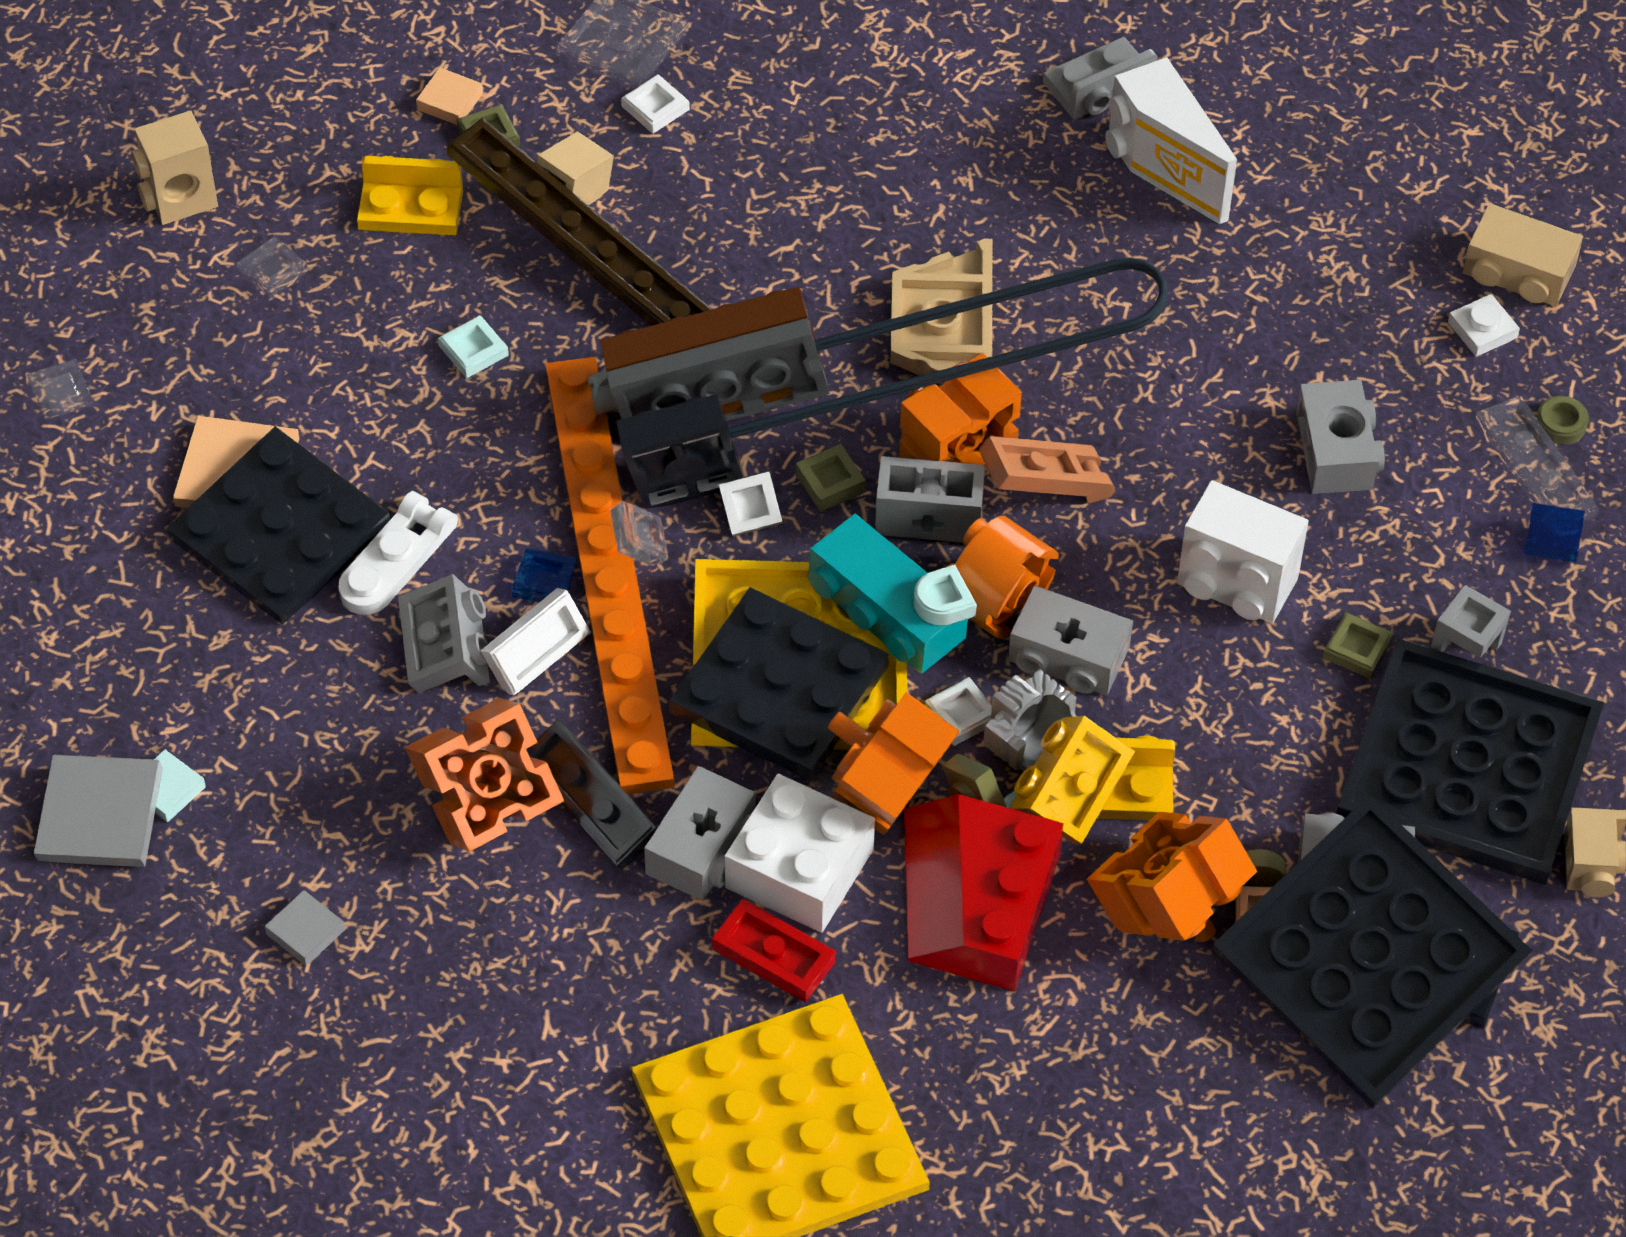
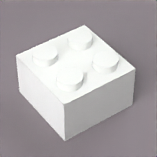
M1211 480L1185 525L1177 584L1185 587L1187 592L1195 598L1201 600L1212 598L1233 607L1234 611L1245 619H1262L1273 624L1298 579L1309 520Z
M777 774L725 854V888L822 933L874 850L875 818L781 774Z

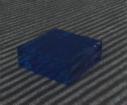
M1532 502L1524 554L1577 562L1585 511Z
M526 548L512 586V597L539 603L556 588L569 591L577 567L576 558Z

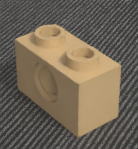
M191 110L134 128L138 149L131 151V156L139 178L144 179V182L138 183L137 187L147 212L155 209L162 225L218 207L208 144Z

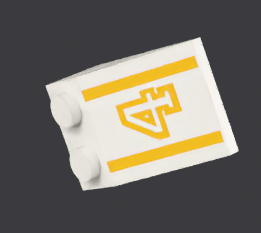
M1166 57L1115 75L1113 96L1109 99L1110 126L1105 134L1106 144L1111 155L1116 159L1121 157L1132 173L1218 224L1227 222L1229 219L1237 159L1169 59Z

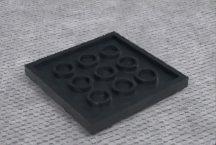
M1398 638L1337 806L1336 814L1346 818L1362 801L1371 795L1401 825L1415 827V838L1424 847L1546 885L1604 702Z
M1371 795L1362 801L1215 941L1211 949L1373 1109L1493 993L1533 951Z

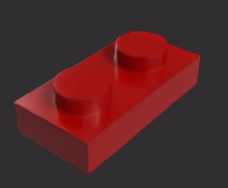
M743 898L712 938V950L805 1003L836 962V951Z

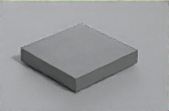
M53 755L34 849L36 859L38 861L145 867L163 771L160 761L154 759Z

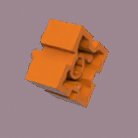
M982 352L981 354L977 355L976 357L972 358L966 363L981 360L988 357ZM960 362V363H958V364H956V365H954V366H958V365H962V364H966V363H965V362ZM998 367L945 381L939 387L934 384L911 390L906 399L901 402L900 428L903 430L899 443V458L985 465L986 471L988 468L979 451V448L989 436L1018 438L1019 429L1012 421L1020 417L1022 391Z
M907 692L897 705L887 699L870 722L867 730L842 712H838L827 728L852 747L831 777V779L838 783L831 798L874 817V829L885 835L960 731Z
M497 698L463 716L462 720L467 730L458 733L442 727L405 747L422 786L440 792L443 800L433 804L432 807L447 839L452 845L468 852L508 832L502 820L505 817L511 815L528 821L564 801L547 762L529 757L526 749L538 742L520 703L502 698Z
M1158 812L1130 838L1133 845L1124 853L1115 852L1087 878V881L1113 925L1121 932L1147 936L1156 934L1160 938L1181 941L1195 936L1197 941L1205 942L1216 934V928L1209 918L1214 913L1211 906L1213 904L1216 906L1224 905L1237 898L1242 892V886L1257 870L1227 818L1198 816L1191 823L1186 814Z

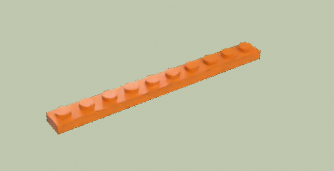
M596 357L546 363V375L618 782L628 794L674 788V775L606 413L600 415L594 413L592 391L588 384V376L599 373Z

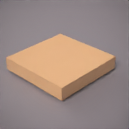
M198 416L174 493L175 506L188 508L274 426ZM276 426L298 443V429Z

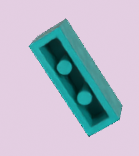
M856 513L810 548L808 580L815 591L826 599L831 598L848 612L849 617L856 626L862 630H869L886 644L893 657L900 662H907L920 674L924 673L966 639L968 619L949 625H933L917 615L913 606L914 589L918 580L927 572Z

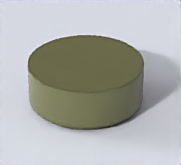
M1554 396L1545 400L1540 405L1536 417V427L1539 433L1548 441L1563 445L1579 441L1585 435L1589 422L1588 411L1584 405L1576 399L1567 396Z
M1262 849L1246 851L1257 872L1243 886L1273 887L1286 875V863L1280 855Z

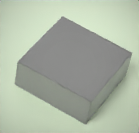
M303 890L265 925L266 935L307 966L345 931V926L342 919Z

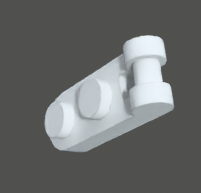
M415 491L409 492L402 500L398 512L351 563L339 579V595L343 606L350 612L359 615H370L385 608L456 528L458 522L457 515L443 507L436 510L428 505L429 501L426 497ZM416 522L427 528L421 535L410 530Z

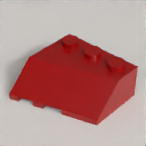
M960 794L904 808L908 962L1015 991L1061 855L1064 823Z

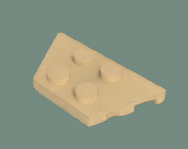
M992 239L977 241L976 250L954 258L950 252H946L932 257L925 264H913L893 271L891 319L992 292ZM992 304L891 331L890 363L921 376L951 368L960 362L966 363L982 352L987 357H992Z

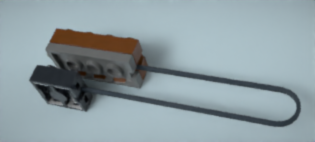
M1131 257L1113 259L818 339L815 337L800 286L787 290L773 291L767 295L735 304H724L709 311L686 317H676L664 323L638 330L624 331L616 336L601 339L605 368L600 373L588 376V384L592 391L595 414L600 415L612 411L620 413L622 419L616 422L623 455L644 508L669 506L721 492L719 484L744 478L739 453L733 439L735 437L1136 331L1151 324L1162 313L1167 302V285L1159 269L1145 260ZM1132 269L1144 272L1152 277L1159 287V295L1155 304L1146 313L1130 320L728 427L727 421L830 394L820 350L1120 270Z

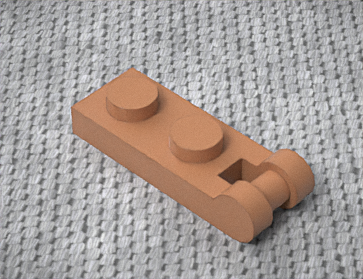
M989 436L979 448L991 478L998 489L1085 496L1088 503L1110 498L1115 492V487L1109 475L1100 471L1101 459L1096 449L1091 445Z

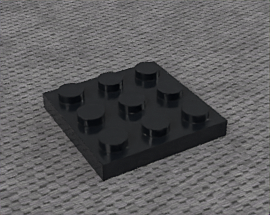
M274 426L167 527L169 539L283 625L376 537L390 521L389 512Z
M750 587L669 700V713L811 782L840 739L827 728L829 723L838 712H842L853 720L888 668L890 654Z

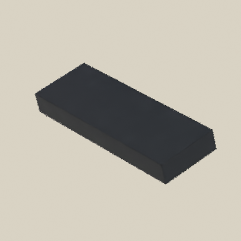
M557 719L536 739L538 743L526 749L529 757L547 762L564 799L561 804L616 866L622 869L632 863L644 851L645 846L658 827L567 725Z

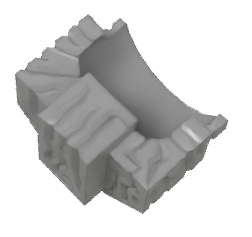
M1041 669L1026 681L1017 675L1013 676L1011 681H1007L1005 686H1001L1000 691L995 692L992 697L991 720L985 725L984 745L989 747L992 752H995L1003 761L1008 762L1009 766L1013 769L1024 772L1028 767L1034 766L1044 749L1041 746V741L1047 729L1055 721L1061 720L1063 717L1076 716L1077 697L1070 694V691L1064 690L1061 684L1057 685L1054 679L1051 680L1050 676L1044 674Z

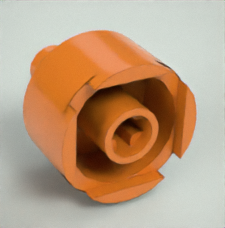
M1006 516L996 517L989 523L979 518L965 533L963 545L966 547L956 563H951L948 566L956 565L977 604L976 616L968 619L997 639H1002L1012 632V629L1005 624L1016 612L1023 609L1034 585L1048 590L1056 572V569L1048 565L1049 560L1059 559V553Z

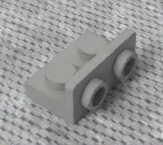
M1122 37L1044 72L1043 83L1074 120L1088 113L1097 115L1109 107V99L1113 96L1115 75L1155 62L1158 56L1152 49L1139 54L1129 41Z
M451 574L398 597L408 684L421 693L463 675H467L478 686L490 683L488 663L480 651L488 645L484 637L482 619L486 617V609L481 596L475 589L470 590L454 574Z

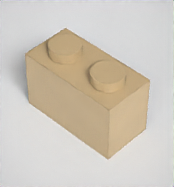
M1489 203L1469 243L1463 274L1473 277L1481 285L1490 287L1496 285L1519 293L1529 302H1544L1557 307L1577 264L1583 236Z

